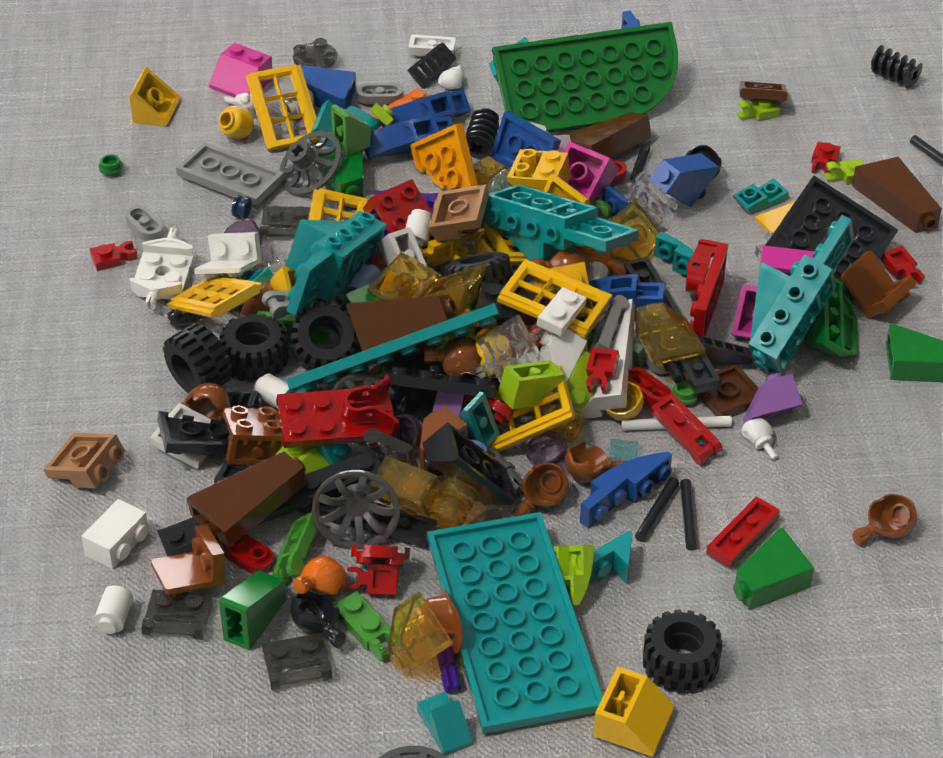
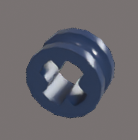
M237 195L232 203V216L238 217L240 215L242 219H247L252 208L251 198L246 197L243 199V196Z

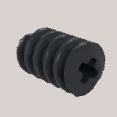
M880 45L871 60L872 72L880 74L883 78L887 77L890 81H895L899 85L903 84L906 88L912 87L920 77L923 64L920 63L916 67V59L914 58L908 63L907 55H904L899 60L900 52L897 51L892 56L893 50L891 48L887 49L884 53L885 47Z
M489 108L477 109L473 113L467 128L466 139L470 155L474 158L482 159L488 157L492 152L498 134L499 115Z

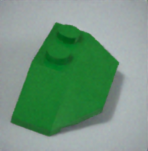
M835 278L836 289L805 336L804 341L810 347L816 348L825 354L855 357L859 354L857 317L851 301L844 292L846 290L844 283Z

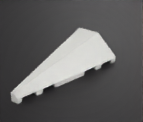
M633 299L628 300V307L621 312L617 322L620 324V327L611 340L614 342L612 350H618L620 356L615 378H607L609 389L606 394H602L601 384L597 385L594 394L582 413L576 412L575 416L577 419L602 417L603 410L626 408L628 370L632 369L635 316Z

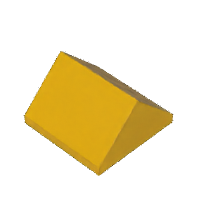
M147 66L141 72L129 95L133 123L165 127L168 125L181 98Z

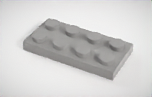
M206 142L202 143L176 167L178 176L234 198L237 195L243 196V199L249 197L252 200V205L256 207L284 181V172Z

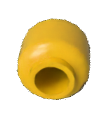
M230 106L219 116V128L226 136L242 140L248 137L253 130V116L245 109Z

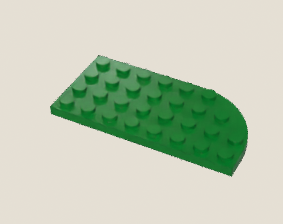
M672 22L495 46L492 48L505 112L511 111L526 121L544 125L549 133L589 127L630 112L646 114L655 108L666 96L674 82L678 69V48Z

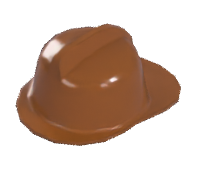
M443 590L442 595L427 598L423 604L416 606V619L419 626L423 628L425 636L445 640L448 645L453 647L454 653H459L463 645L462 624L447 590Z

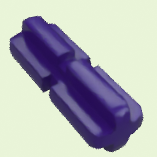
M448 644L445 646L440 645L437 648V659L442 673L441 678L444 691L447 694L458 693L461 690V682L455 665L456 660L453 647Z

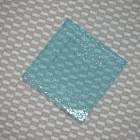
M610 440V460L614 462L620 460L629 461L637 458L638 441Z

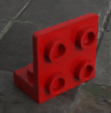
M413 179L370 197L362 208L364 212L372 215L376 213L382 222L387 224L386 229L389 234L406 228L407 219L411 215L412 210L421 209L432 214Z

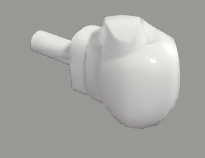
M458 65L442 72L438 79L440 86H443L445 89H460L464 78L462 66Z
M250 93L238 94L235 98L224 97V102L235 104V106L249 111L253 117L257 116Z
M763 418L745 422L741 429L743 437L749 440L757 450L764 448L770 458L775 460L778 455L770 446L774 441L771 425Z

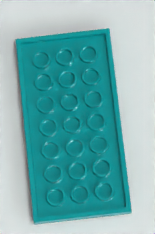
M541 512L428 531L427 541L442 592L447 590L462 624L463 645L459 653L482 734L595 713L603 695Z

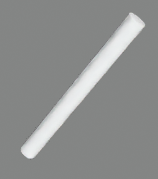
M731 416L697 417L707 428L732 426ZM657 419L621 420L622 431L666 429Z

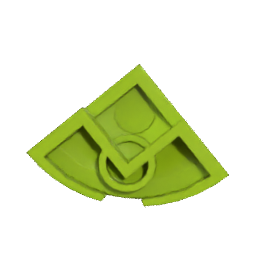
M594 545L553 546L572 605H579L589 584L593 566Z

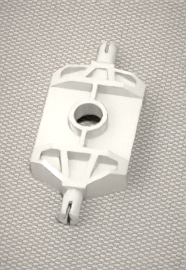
M173 227L169 229L167 238L143 242V254L134 278H130L131 290L138 297H147L144 307L148 310L150 306L151 310L155 308L157 300L171 299L183 292L194 258V249L192 245L178 240L180 230L176 227L175 229Z

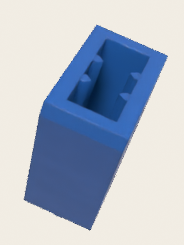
M301 66L307 88L314 96L315 106L321 108L322 104L328 99L343 109L351 106L357 91L356 72Z
M702 153L663 159L649 180L666 194L692 207L720 167Z

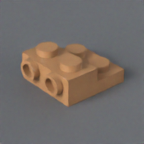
M486 185L438 193L437 201L433 206V215L428 224L429 232L434 236L436 242L460 239L462 230L481 227L489 196V190Z
M73 433L43 470L48 478L70 479L74 488H96L102 481H106L109 478L112 467L117 462L123 460L125 449L116 434Z

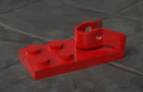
M700 239L687 264L685 292L696 294V300H698V302L693 301L690 316L694 317V321L691 320L689 325L696 339L697 335L706 337L724 284L729 244ZM711 257H713L710 268L708 269ZM693 265H698L700 267L694 268Z
M385 375L383 380L372 386H361L344 390L277 394L276 403L284 448L396 440L400 424L393 414L389 394L390 376Z

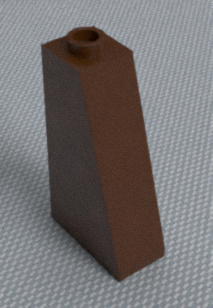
M633 112L566 134L570 136L571 142L611 159L652 138L649 115Z
M899 156L855 166L852 186L858 192L915 233L938 228L942 208Z
M449 295L346 304L362 351L457 317V306Z
M283 451L186 498L190 514L200 524H207L213 535L230 548L307 484L306 468L297 457L292 458Z

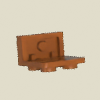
M873 251L865 252L841 274L842 281L867 318L881 313L885 316L896 309L895 304L909 297V291L917 284L912 276L893 282Z

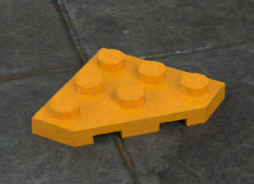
M463 123L454 124L410 144L415 167L421 173L426 172L431 177V181L442 190L478 186Z

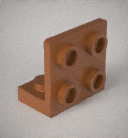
M233 406L232 408H223L222 414L230 432L226 455L228 464L255 465L275 456L283 447L277 410L270 407L251 409L243 406Z
M207 524L195 526L196 538H192L193 552L151 560V567L166 594H182L185 591L201 588L210 589L214 586L225 584L224 552Z

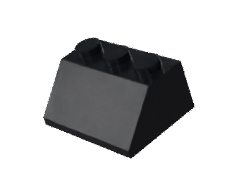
M448 422L422 443L425 452L424 459L428 466L434 470L438 469L450 483H457L470 498H477L485 505L511 506L515 502L505 466Z

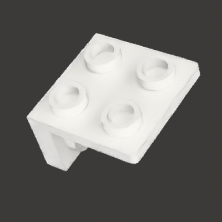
M259 232L209 235L208 242L211 261L194 270L195 274H204V278L220 276L219 273H227L228 277L242 276L243 272L254 270L253 267L262 262Z

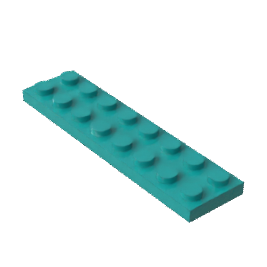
M493 303L286 379L289 390L298 391L304 388L306 392H313L318 389L317 385L324 382V384L332 385L338 383L343 378L342 375L365 373L369 371L368 366L373 364L379 365V367L394 362L393 357L400 354L404 357L415 355L420 352L419 347L425 345L430 346V348L446 343L444 338L453 335L456 338L464 337L471 334V328L480 326L481 329H486L497 324L496 319L501 318L497 306Z

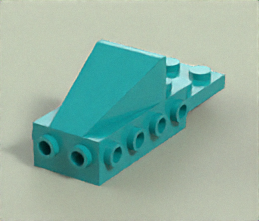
M520 184L490 193L485 208V224L501 229L525 257L532 262L534 258L549 261L561 250L574 253L576 246H588L595 248L596 252L609 253L612 249L625 247L628 243L638 240L639 235L638 229L598 218V207Z
M361 211L347 221L300 220L285 266L295 270L294 277L297 278L295 285L288 293L287 300L289 304L286 311L296 316L316 299L321 298L325 301H330L342 292L358 269L364 264L370 265L373 256H376L379 248L377 242L382 239L387 224L375 219L372 214Z
M841 215L838 222L834 221L828 229V237L824 244L820 243L817 246L813 258L804 254L800 261L797 260L790 270L791 276L764 262L761 263L751 339L748 343L751 356L755 361L754 364L764 371L770 369L776 373L781 372V374L784 372L836 289L833 272L854 240L850 218Z

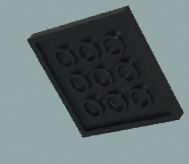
M813 175L765 246L815 251L820 243L824 244L830 225L834 221L838 222L841 215H844L852 221L854 240L833 272L834 277L843 282L841 274L865 252L873 251L878 260H880L898 232V229ZM844 284L846 288L844 292L849 298V300L852 302L854 297Z

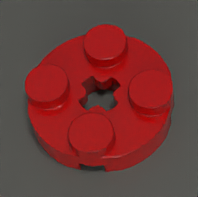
M351 545V557L356 558V564H374V559L386 560L387 565L403 566L404 560H410L411 548L405 547L404 553H398L397 546L364 545V551H357V545Z

